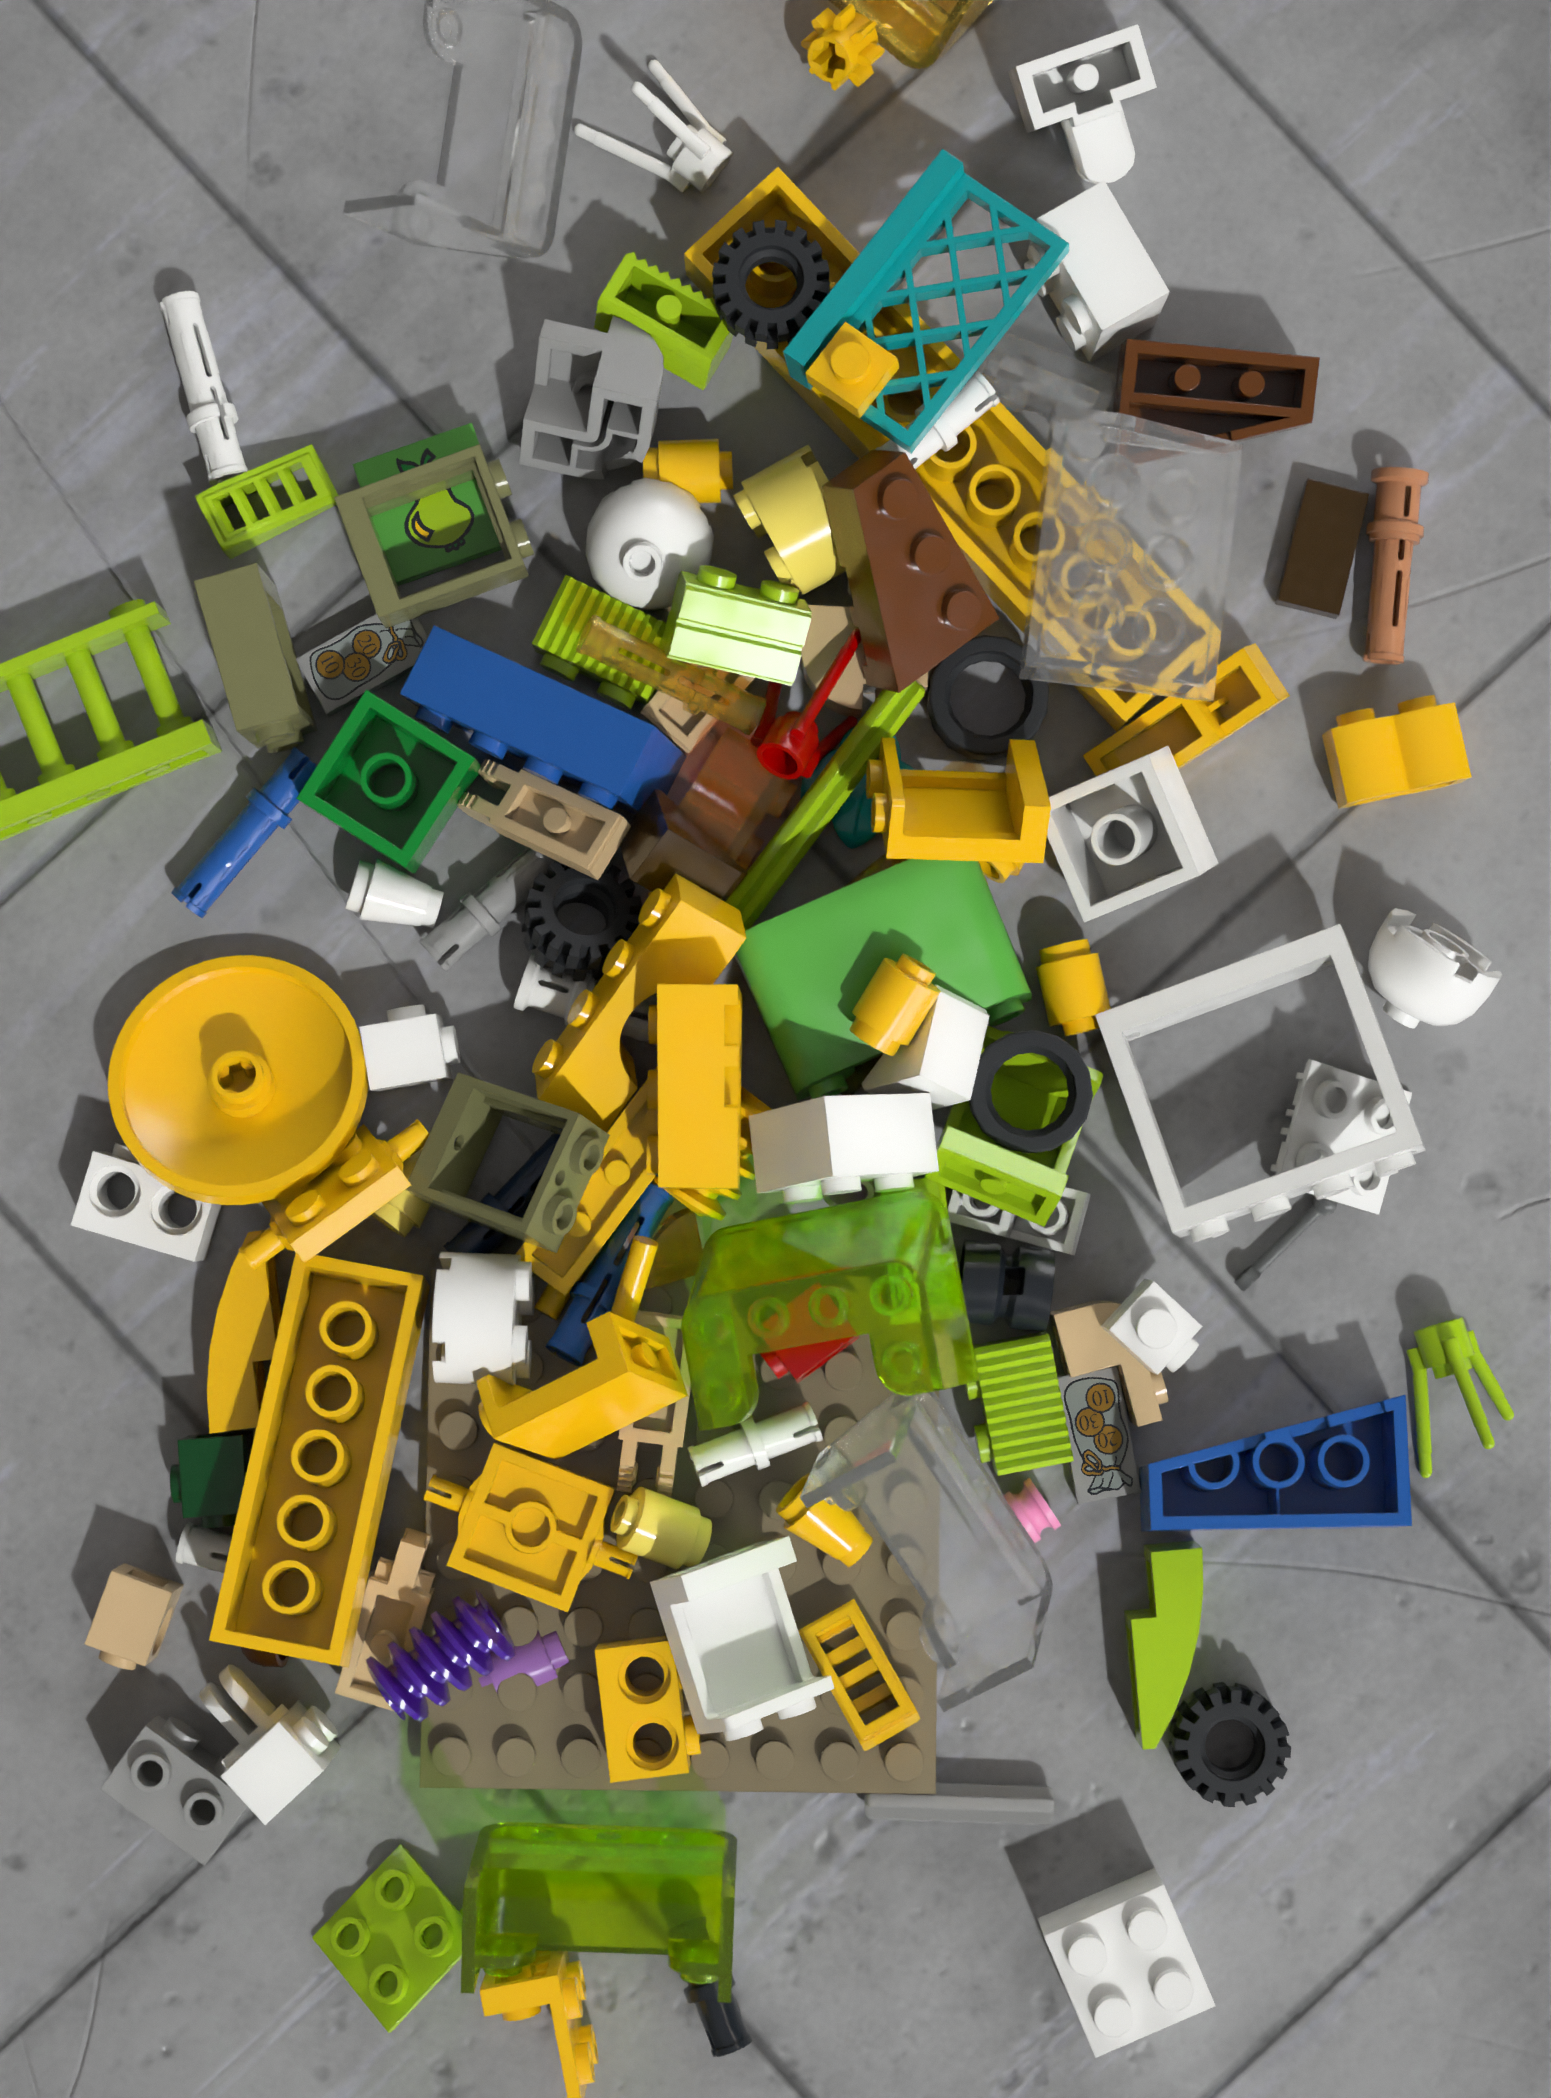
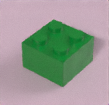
M365 690L296 799L404 869L415 874L458 807L457 803L464 792L467 793L478 776V770L481 766L474 757L373 693Z

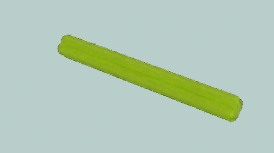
M914 681L900 693L885 689L881 691L749 868L747 875L726 900L728 904L741 911L745 931L751 928L864 777L868 759L876 760L879 757L881 737L893 738L924 697L925 689L919 681Z

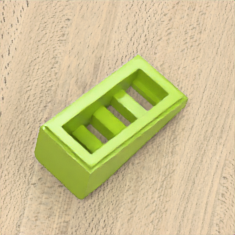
M311 444L218 483L195 495V498L221 549L229 559H232L336 506L334 497L339 495L314 446ZM301 468H304L317 496L308 500L304 498L292 474ZM279 479L294 505L282 510L269 485ZM258 491L270 516L258 520L247 498L248 495ZM235 503L246 526L237 530L234 529L224 510V507Z

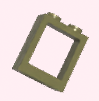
M480 444L334 497L376 613L386 629L529 576L523 558L534 555L522 519L519 518L509 522L501 502L502 498L512 495L499 458L490 462L486 461ZM476 479L505 560L401 597L372 516Z
M257 563L195 580V588L236 731L256 748L266 746L268 753L291 750L294 746L297 748L305 743L303 735L318 731L300 666L296 661V652L276 585Z
M458 1072L408 1179L411 1186L405 1190L437 1210L557 1253L565 1234L574 1225L577 1207L589 1180L601 1165L604 1147L610 1135L580 1113ZM502 1116L560 1135L523 1218L466 1198Z

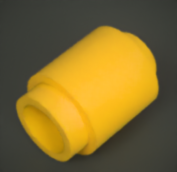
M719 438L658 441V447H649L643 460V478L670 482L690 492L699 503H721V490L733 489L732 451H719Z
M1088 939L1062 943L1039 950L1042 965L1036 967L1049 1027L1062 1025L1065 1036L1100 1029L1095 1015L1107 1011L1111 1007L1098 953H1091Z
M903 953L897 962L884 958L852 1010L856 1018L849 1030L873 1048L887 1055L894 1056L901 1044L909 1045L941 991L931 983L936 973L925 964Z

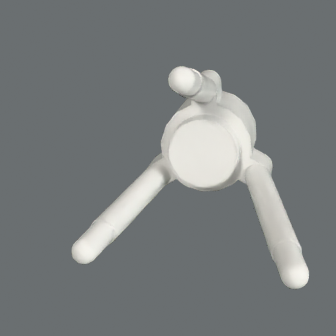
M651 60L648 63L650 72L690 124L688 126L685 125L642 83L634 82L631 90L677 136L667 151V155L674 160L673 166L583 124H577L574 127V133L577 136L666 179L681 193L685 192L690 184L695 186L700 192H704L718 178L733 156V152L724 145L727 140L709 125L672 76L667 73L657 60Z

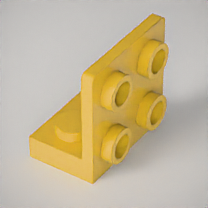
M566 1943L491 1957L479 1990L484 2017L502 2014L504 2021L523 2020L539 2014L542 2005L550 2004L567 2098H585L587 2084L595 2082L594 2064L599 2063L593 2025L582 2026L580 2017H583L582 2000L587 1998L581 1961H569Z

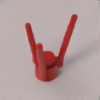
M859 629L851 632L802 713L790 711L784 716H779L775 719L783 684L769 681L760 723L750 742L755 747H758L756 752L758 761L771 774L788 780L797 779L800 776L810 778L818 763L842 741V737L849 729L857 725V719L849 716L819 742L818 727L814 720L862 640Z

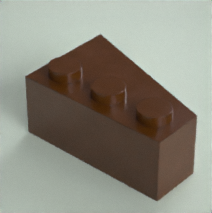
M1126 339L1119 348L1106 473L1297 429L1312 423L1320 357Z
M872 449L822 486L840 567L846 568L854 604L849 606L853 626L859 627L867 661V664L863 665V670L868 686L900 693L999 619L993 605L905 452Z

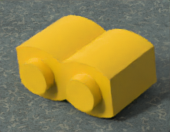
M1429 695L1398 703L1399 714L1375 718L1373 708L1356 710L1336 716L1338 727L1329 729L1322 734L1338 809L1462 783L1471 778L1455 702L1437 705L1435 695Z

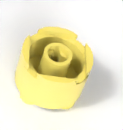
M809 444L742 481L741 484L744 490L733 495L747 523L753 529L758 539L767 533L770 536L774 546L765 550L764 554L780 583L799 588L803 595L846 571V568L840 567L822 489V486L829 480L816 460Z

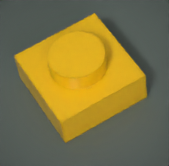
M845 322L805 374L810 385L860 419L900 367L898 358Z

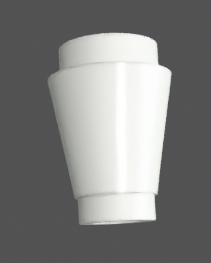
M379 859L376 860L375 865L360 860L345 909L360 913L359 920L413 926L423 925L434 928L444 892L432 889L431 886Z

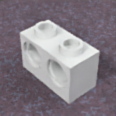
M115 1142L112 1153L107 1151L92 1152L71 1226L196 1262L206 1260L222 1205L195 1200L197 1213L194 1220L186 1227L176 1225L168 1213L169 1201L176 1192L162 1185L149 1175L137 1162L125 1144ZM121 1172L129 1176L135 1186L134 1199L124 1209L115 1207L107 1195V1187L110 1180Z

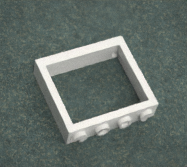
M1341 924L1095 1015L1171 1231L1180 1238L1190 1235L1192 1242L1195 1243L1209 1237H1218L1230 1231L1227 1221L1252 1213L1255 1222L1272 1218L1292 1209L1288 1199L1310 1191L1314 1192L1317 1200L1334 1196L1354 1187L1350 1177L1372 1169H1376L1378 1177L1398 1173V1170L1416 1164L1413 1157L1414 1154L1426 1151ZM1335 965L1396 1132L1187 1207L1128 1041Z

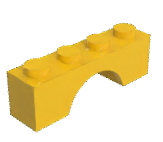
M675 873L664 890L657 888L649 895L641 908L638 918L640 924L628 941L620 939L612 947L603 965L602 972L604 975L592 992L585 989L578 995L568 1013L567 1027L557 1041L549 1039L544 1043L532 1066V1072L535 1074L537 1099L580 1113L605 1132L638 1089L634 1059L620 1040L622 1029L629 1015L641 1002L657 993V984H714L747 938L739 909Z

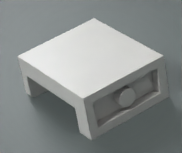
M789 1536L754 1543L650 1582L697 1735L723 1732L726 1741L747 1737L763 1730L761 1718L777 1712L779 1719H787L809 1712L817 1707L814 1700L815 1696L835 1688L831 1675L814 1677L811 1673L778 1569L797 1561Z

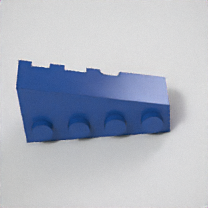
M435 625L400 692L403 697L418 707L414 718L445 734H449L452 726H455L471 734L468 743L483 752L502 760L506 752L526 761L523 769L555 785L558 784L561 778L579 787L578 794L609 810H613L616 805L635 815L654 789H659L668 795L687 757L654 725Z
M1406 1395L1139 1467L1141 1532L1398 1528L1412 1526Z

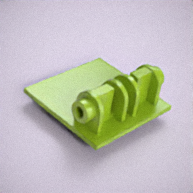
M400 1844L316 1932L312 1939L386 2031L391 2033L481 1938L476 1932L481 1924L468 1909L462 1907L458 1911L405 1846Z

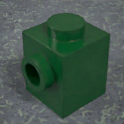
M253 1430L188 1435L177 1440L179 1464L171 1465L170 1489L173 1502L182 1503L183 1518L202 1517L203 1528L235 1525L253 1445Z

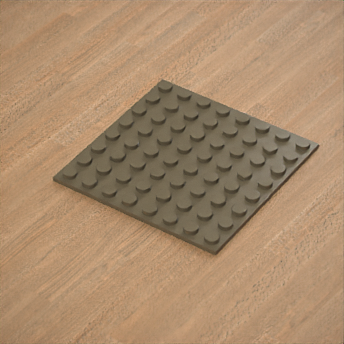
M431 1270L426 1490L432 1489L451 1497V1494L428 1486L433 1474L469 1489L473 1482L482 1474L493 1443L497 1442L616 1488L604 1519L603 1541L617 1546V1533L612 1532L610 1529L614 1509L623 1495L631 1496L638 1487H644L657 1492L655 1480L657 1467L661 1464L663 1445L638 1442L636 1459L638 1463L636 1484L632 1487L631 1493L617 1491L623 1440L618 1439L619 1430L558 1460L493 1439V1436L485 1429L479 1416L478 1406L482 1400L477 1384L435 1383L432 1361H441L442 1344L432 1342L433 1301L437 1270ZM532 1272V1277H535L536 1305L548 1283ZM585 1272V1273H584V1275L582 1276L580 1282H583V1281H584V1279H585L586 1275L588 1274V1272ZM650 1273L638 1310L700 1318L683 1448L678 1447L671 1497L698 1507L701 1516L712 1521L711 1539L700 1563L754 1543L789 1536L797 1561L778 1569L797 1629L800 1630L843 1604L855 1599L921 1719L873 1748L864 1751L830 1690L814 1697L817 1707L809 1712L787 1719H779L777 1712L761 1718L763 1730L747 1737L726 1741L723 1732L700 1734L701 1754L690 1755L691 1766L689 1773L610 1783L595 1648L601 1643L665 1636L666 1633L650 1582L689 1567L682 1565L678 1569H673L638 1556L634 1566L611 1557L615 1561L634 1567L630 1579L628 1580L626 1577L593 1565L592 1569L580 1581L570 1610L565 1612L446 1566L458 1536L459 1513L427 1501L425 1533L430 1534L431 1537L425 1554L424 1570L436 1573L432 1585V1588L435 1589L423 1625V1632L429 1637L435 1634L431 1614L435 1611L451 1622L457 1619L452 1601L457 1596L475 1607L478 1604L475 1589H478L504 1624L514 1646H524L530 1643L535 1638L538 1630L541 1637L557 1631L570 1663L555 1669L558 1678L540 1686H537L534 1680L524 1673L511 1676L500 1682L498 1694L493 1683L482 1687L478 1678L484 1675L479 1674L469 1666L472 1677V1686L469 1689L462 1691L448 1682L451 1700L443 1707L426 1697L429 1716L421 1721L419 1788L936 1794L940 1320L891 1324L886 1276ZM605 1279L581 1319L582 1324L587 1320L592 1308L607 1284ZM820 1281L858 1331L859 1339L798 1384L789 1372L778 1379L756 1349V1347L766 1341L757 1327ZM571 1296L557 1320L548 1317L535 1308L533 1316L522 1315L521 1326H528V1340L532 1342L530 1379L517 1378L516 1385L534 1391L596 1360L597 1354L593 1343L587 1351L581 1366L566 1362L545 1347L573 1300ZM808 1401L818 1422L816 1426L817 1428L819 1427L823 1437L822 1441H815L769 1459L770 1466L758 1470L753 1465L709 1482L704 1487L701 1486L687 1447L697 1446L741 1429L740 1422L752 1417L756 1423L800 1406L803 1402ZM808 1473H811L819 1481L827 1479L863 1525L865 1531L873 1537V1542L866 1553L850 1567L784 1529L785 1520L776 1513V1508L784 1495L801 1477ZM852 1625L820 1645L825 1654L859 1636L855 1626ZM801 1638L811 1673L814 1677H821L820 1670ZM866 1649L833 1669L837 1676L840 1677L872 1657ZM639 1657L628 1665V1678L631 1684L639 1690H654L664 1681V1671L661 1665L653 1658ZM881 1673L847 1691V1694L851 1701L883 1684L885 1680ZM682 1689L685 1716L691 1715L684 1690ZM891 1697L860 1715L864 1725L898 1707L895 1698ZM645 1724L635 1733L638 1748L649 1756H660L666 1753L672 1746V1738L669 1731L660 1724Z

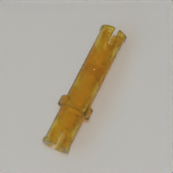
M594 614L588 620L579 638L576 652L582 655L586 654L636 681L642 682L683 702V710L693 715H697L701 711L740 729L746 735H750L758 725L766 706L765 698L755 696L718 677V670L706 666L699 668L688 662L667 658L663 649L600 620L601 618ZM621 647L662 667L664 673L661 674L618 652L619 648ZM682 677L723 697L724 701L720 703L681 684L679 678Z

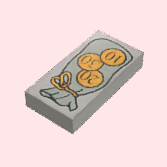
M375 614L296 658V661L325 713L330 717L359 701L365 690L373 693L411 672L428 638V634L418 617L386 629L378 615Z
M1112 1366L1072 1378L1066 1374L1058 1375L1074 1461L1069 1462L1076 1502L1083 1504L1141 1493L1118 1367Z

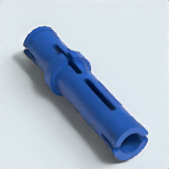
M295 746L262 788L258 790L253 787L246 795L250 802L180 885L172 890L171 893L180 902L185 901L187 903L186 907L199 917L203 918L207 914L206 911L277 827L280 826L285 829L292 821L288 814L299 803V800L296 798L317 767L316 763L310 761L311 759Z
M650 1183L606 1241L584 1281L575 1282L569 1292L573 1300L554 1335L545 1346L554 1355L576 1366L583 1364L584 1357L593 1343L586 1323L607 1312H611L632 1240L617 1266L614 1265V1260L636 1222L639 1223V1227L634 1236H645L652 1239L668 1207L674 1202V1198L667 1191ZM605 1279L607 1281L605 1288L592 1308L587 1320L582 1324L581 1319Z

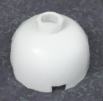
M643 478L632 481L631 485L620 487L615 492L612 491L601 500L588 525L585 552L592 577L604 593L638 610L655 611L672 607V599L679 573L684 571L697 574L699 566H710L714 535L711 525H708L707 518L700 509L701 505L690 492L670 482Z
M1394 908L1390 911L1377 932L1369 950L1368 970L1375 989L1387 1000L1382 1008L1383 1011L1397 1022L1413 1029L1416 1028L1420 1021L1433 1026H1448L1458 1024L1472 1016L1490 996L1503 976L1501 972H1486L1492 962L1469 943L1445 928L1432 923L1429 929L1422 931L1410 925L1416 914Z

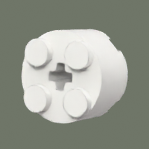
M441 1252L439 1259L443 1269H437L432 1320V1342L442 1344L441 1361H432L435 1383L476 1384L478 1379L488 1374L500 1378L510 1385L516 1384L517 1378L530 1379L532 1342L528 1340V1326L521 1325L522 1315H534L535 1277H532V1263L521 1261L520 1255Z

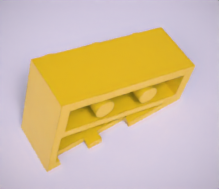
M657 984V1005H649L648 1041L649 1044H657L658 1070H648L647 1105L648 1109H658V1135L647 1136V1175H658L659 1188L740 1189L742 993L738 984Z

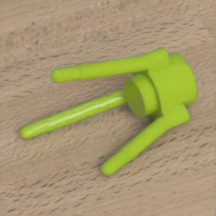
M1463 1317L1414 1331L1418 1347L1406 1350L1413 1372L1417 1453L1419 1457V1472L1423 1478H1429L1432 1475L1427 1368L1432 1367L1435 1379L1455 1375L1473 1425L1485 1449H1492L1495 1446V1441L1468 1371L1472 1369V1366L1502 1418L1506 1421L1514 1418V1412L1503 1390L1479 1349L1474 1330L1467 1331Z

